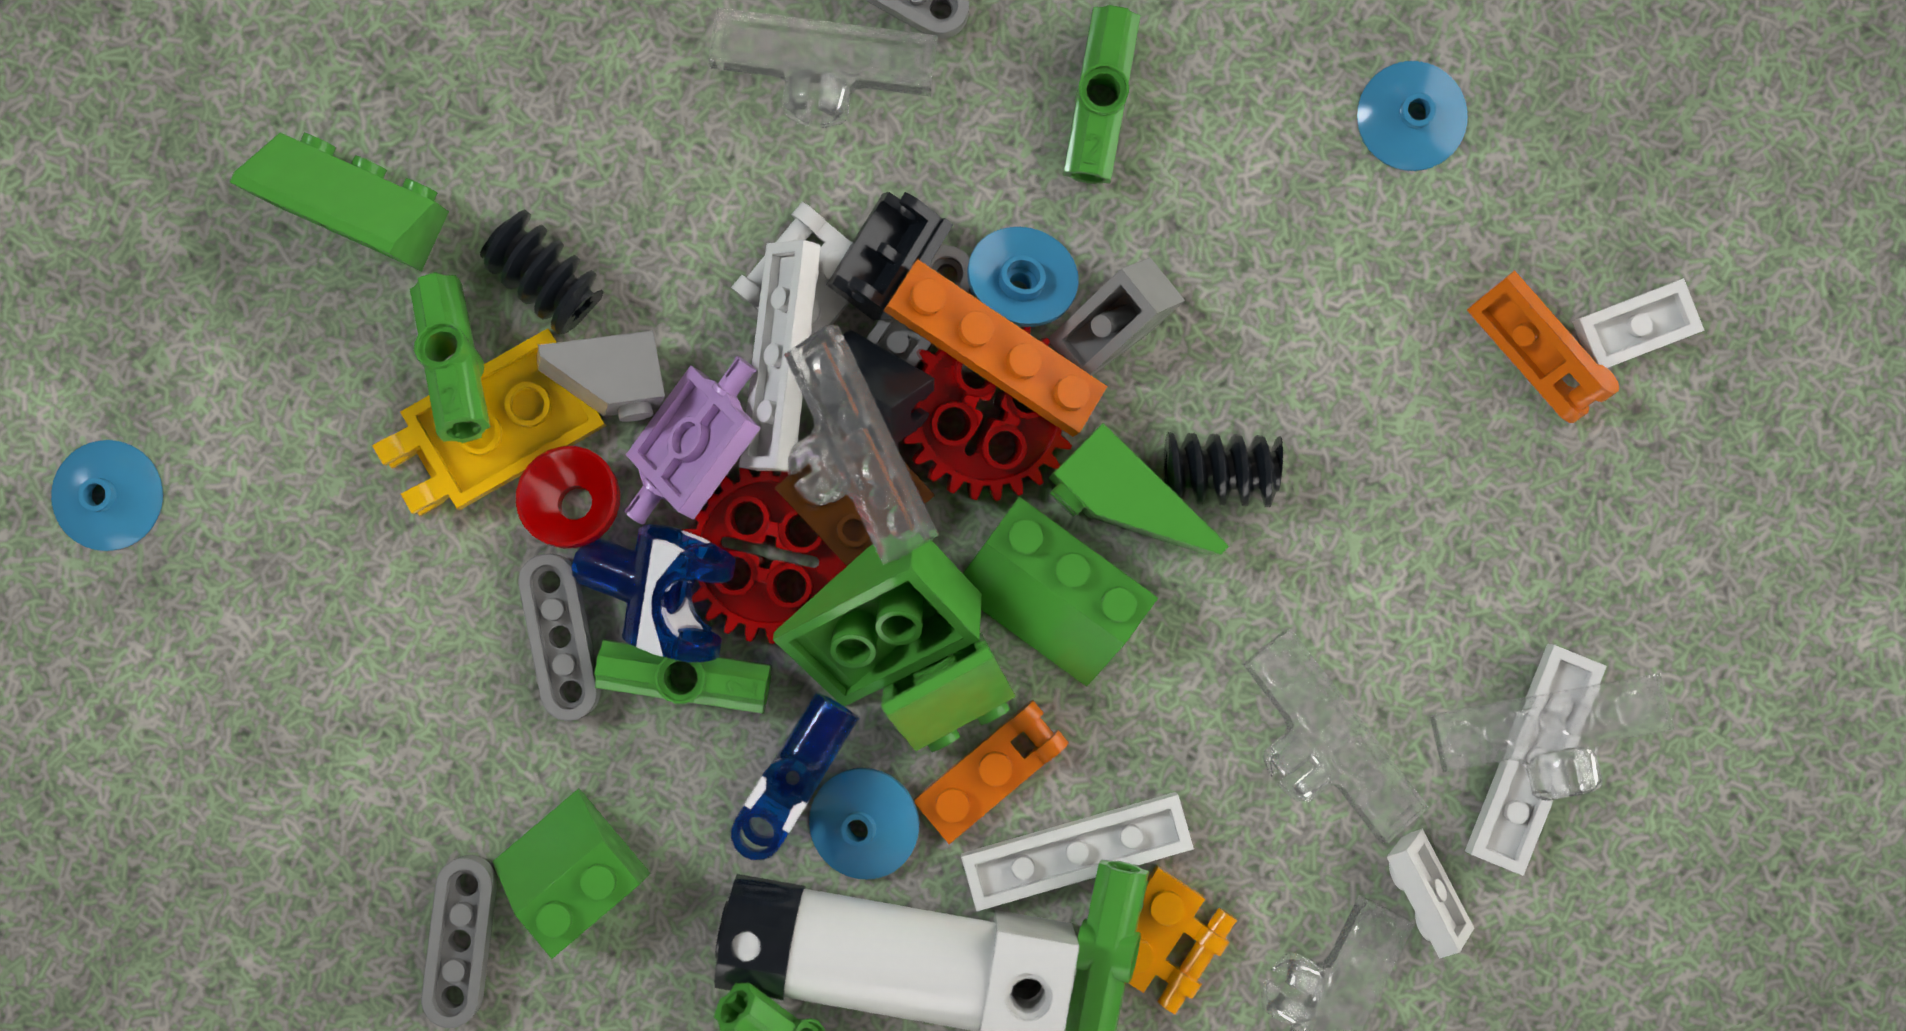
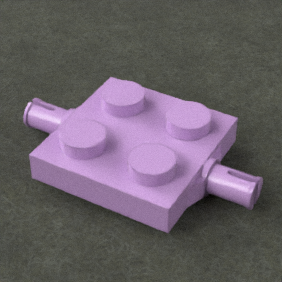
M736 356L734 362L718 383L690 365L626 453V456L638 468L643 484L629 506L624 509V512L631 519L644 525L660 500L664 499L677 512L694 520L738 458L746 450L752 439L761 429L742 410L737 397L753 373L757 371L746 360Z

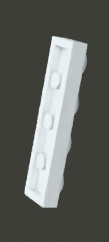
M807 240L766 244L752 366L757 371L750 377L746 414L761 429L741 454L740 468L757 471L794 472L802 398L805 391L809 340L812 333L811 323L815 289L819 275L820 244Z
M1546 645L1465 851L1467 853L1524 876L1606 670V665L1559 646Z
M1173 792L961 853V859L976 911H981L1096 878L1098 864L1101 860L1122 861L1141 865L1193 850L1194 847L1179 795Z

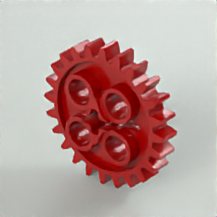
M1020 327L1030 334L1031 327ZM1048 338L1039 339V341L1049 346L1050 340ZM938 348L935 354L923 349L917 350L918 357L925 364L922 371L935 378L934 391L924 401L918 402L912 410L913 412L915 409L922 408L929 413V417L920 428L905 437L902 442L905 444L920 443L922 447L915 453L912 460L917 465L929 460L934 462L927 475L930 480L934 482L945 473H948L946 490L954 494L963 482H967L969 498L977 500L983 486H987L991 498L998 501L1001 499L1003 484H1008L1014 494L1020 496L1023 494L1022 478L1027 476L1034 483L1041 485L1043 479L1038 467L1042 464L1055 469L1060 467L1057 459L1052 454L1054 448L1067 450L1072 448L1070 442L1061 436L1062 429L1031 409L1020 411L1014 405L1012 396L1001 389L998 391L993 404L1001 409L1000 415L997 419L988 417L984 421L978 436L977 446L973 454L967 455L965 447L975 434L983 418V413L976 409L977 402L980 399L989 401L996 390V386L985 380L980 386L970 388L962 379L961 370L963 364L940 348ZM957 407L964 415V429L954 438H944L938 431V418L944 410ZM1001 431H1007L1014 438V452L1005 461H994L989 454V442L993 435Z
M740 468V482L736 484L726 475L720 483L723 492L719 495L714 492L707 501L709 506L706 510L701 509L694 518L699 522L697 528L681 529L679 533L683 536L681 531H686L711 542L693 565H709L714 567L709 572H703L692 580V582L698 581L701 588L693 594L690 600L692 603L707 599L711 601L712 605L705 616L708 621L719 617L722 613L728 616L724 632L727 634L737 629L740 623L746 625L745 636L746 641L749 642L754 641L760 628H765L769 643L775 644L773 641L774 632L847 567L819 536L812 545L807 547L797 546L791 540L789 527L792 521L800 515L775 490V487L792 472L782 471L779 477L775 476L774 471H760V476L754 477L750 469ZM755 503L763 512V524L756 533L746 535L737 528L735 515L742 505ZM770 536L776 537V547L779 549L815 556L819 559V565L813 568L784 560H773L770 568L764 567L765 561L763 556L725 548L722 545V539L724 537H731L756 544H768ZM734 557L744 559L749 564L751 570L748 584L741 589L729 587L723 578L725 564ZM789 569L800 572L806 581V591L803 597L796 602H789L783 599L777 590L779 576Z

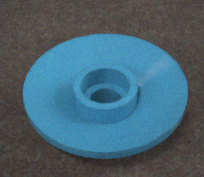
M1420 61L1399 62L1381 70L1364 88L1357 108L1358 129L1368 150L1384 164L1405 171L1426 170L1450 157L1464 137L1468 120L1464 95L1454 79L1442 69ZM1418 103L1422 105L1426 112L1425 119H1413L1408 112L1409 104Z
M1007 227L985 236L974 248L967 268L968 284L973 296L1015 325L1021 327L1041 326L1060 318L1072 305L1078 290V270L1068 250L1052 236L1028 227ZM1021 281L1028 289L1018 288L1012 282Z
M101 440L81 446L63 461L54 477L51 501L56 520L71 539L90 549L113 551L135 544L153 528L162 508L163 488L155 465L142 451L124 442ZM101 485L105 490V499L101 504L97 505L92 499V491L96 486Z
M853 768L835 775L818 791L811 806L809 827L815 848L829 866L846 876L868 880L887 876L907 861L918 840L919 815L912 796L897 779L880 770ZM852 820H861L866 824L868 828L866 837H858L853 834L850 827Z

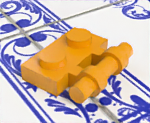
M1156 865L1147 879L1148 885L1143 900L1144 905L1137 932L1141 933L1140 946L1129 984L1144 993L1155 975L1159 976L1168 985L1157 1002L1163 1008L1176 1015L1187 997L1193 999L1202 985L1198 979L1214 955L1221 956L1230 943L1226 937L1237 922V919L1218 907L1207 925L1194 916L1205 898ZM1184 932L1195 939L1196 942L1180 967H1178L1166 958Z

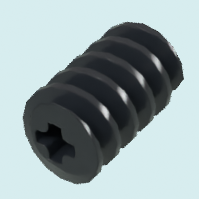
M524 209L495 229L483 245L480 257L484 258V266L490 273L501 274V283L508 289L518 288V298L523 303H535L534 313L541 319L552 318L551 329L559 335L568 333L602 299V290L595 293L590 290L597 274L590 270L577 278L574 273L580 263V259L576 255L560 263L557 259L564 244L556 240L544 248L541 243L546 236L547 229L541 224L527 233L524 229L530 220L531 214Z
M1167 432L1164 446L1163 481L1181 499L1186 488H1192L1196 503L1203 505L1208 490L1215 489L1219 505L1225 506L1231 490H1237L1242 506H1248L1253 492L1260 491L1264 506L1271 507L1276 492L1280 489L1283 471V441L1281 436L1275 439L1270 451L1266 438L1262 435H1256L1252 439L1247 451L1241 435L1234 434L1230 438L1226 450H1224L1218 434H1210L1204 448L1201 449L1195 433H1188L1181 448H1179L1174 433Z

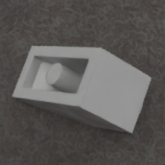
M1147 258L1121 268L1048 339L1060 355H1063L1066 359L1093 376L1147 336L1185 300L1151 258Z
M653 330L538 345V370L604 417L619 415V420L622 422L643 420L653 416L652 410L659 409L662 405L665 393Z

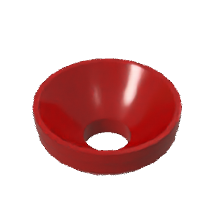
M560 446L547 450L537 456L526 467L516 489L515 504L524 528L533 537L547 545L558 548H579L598 540L610 529L620 507V489L618 480L611 467L598 454L578 446ZM576 488L587 490L592 498L589 512L580 519L566 518L562 511V502L565 495Z

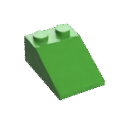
M1104 423L1048 478L1056 486L1050 492V495L1073 517L1082 511L1089 518L1204 555H1221L1229 547Z
M914 522L863 551L774 632L773 641L841 706L845 707L979 641L982 594Z
M980 633L979 641L884 687L881 706L886 716L915 751L928 746L931 752H935L956 741L960 737L957 729L976 718L980 725H984L1004 715L1010 710L1007 702L1016 696L984 636Z

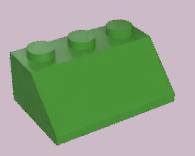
M305 132L300 141L283 133L277 134L234 171L229 183L271 205L421 272L449 213L448 210L434 201L438 193L431 188L409 178L405 179L402 187L384 179L387 172L385 168L357 155L354 156L351 164L333 156L336 150L335 146Z
M1021 497L1017 498L963 572L967 579L982 594V611L1086 687L1126 644L1158 600L1157 596Z

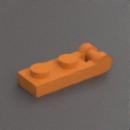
M1515 270L1467 309L1470 315L1554 411L1566 422L1574 423L1589 412L1590 404L1595 401L1604 402L1619 391V383L1614 374L1608 368L1598 365ZM1570 373L1579 385L1575 388L1568 386L1562 378Z
M1034 700L1023 706L913 799L916 806L948 844H951L1044 764L1055 758L1069 744L1059 730L1052 732L1042 720L1041 716L1044 712ZM1022 732L1036 746L1025 757L1010 742Z

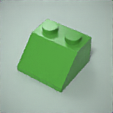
M580 788L492 861L515 916L551 959L564 950L651 874Z

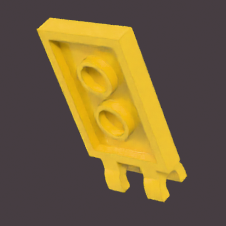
M549 328L484 364L481 382L490 428L482 433V438L466 443L442 441L436 434L430 396L428 395L400 411L408 425L406 428L372 445L385 466L389 464L393 469L417 454L429 473L430 479L400 494L412 514L418 513L419 516H422L444 503L449 497L456 509L462 510L521 476L526 467L537 456L547 450L560 446H573L606 426L599 412L538 370V345L557 343Z

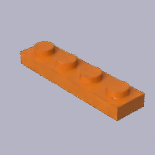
M918 259L912 265L884 309L885 313L1072 437L1081 432L1108 387Z

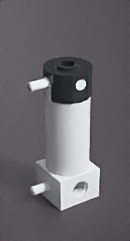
M737 874L729 900L724 905L715 949L717 961L714 979L715 988L731 991L735 984L750 983L776 1002L783 1003L785 998L971 1031H1065L1079 951V943L1072 923L995 910L993 922L809 890L805 889L806 886L741 874ZM1024 978L1037 980V983L1029 988L1014 986Z

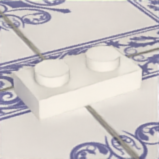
M1684 278L1572 321L1581 346L1598 365H1603L1606 368L1705 331Z
M1422 828L1401 837L1388 854L1387 859L1392 880L1400 890L1405 891L1415 911V920L1421 935L1427 941H1431L1440 959L1460 953L1473 932L1474 926Z

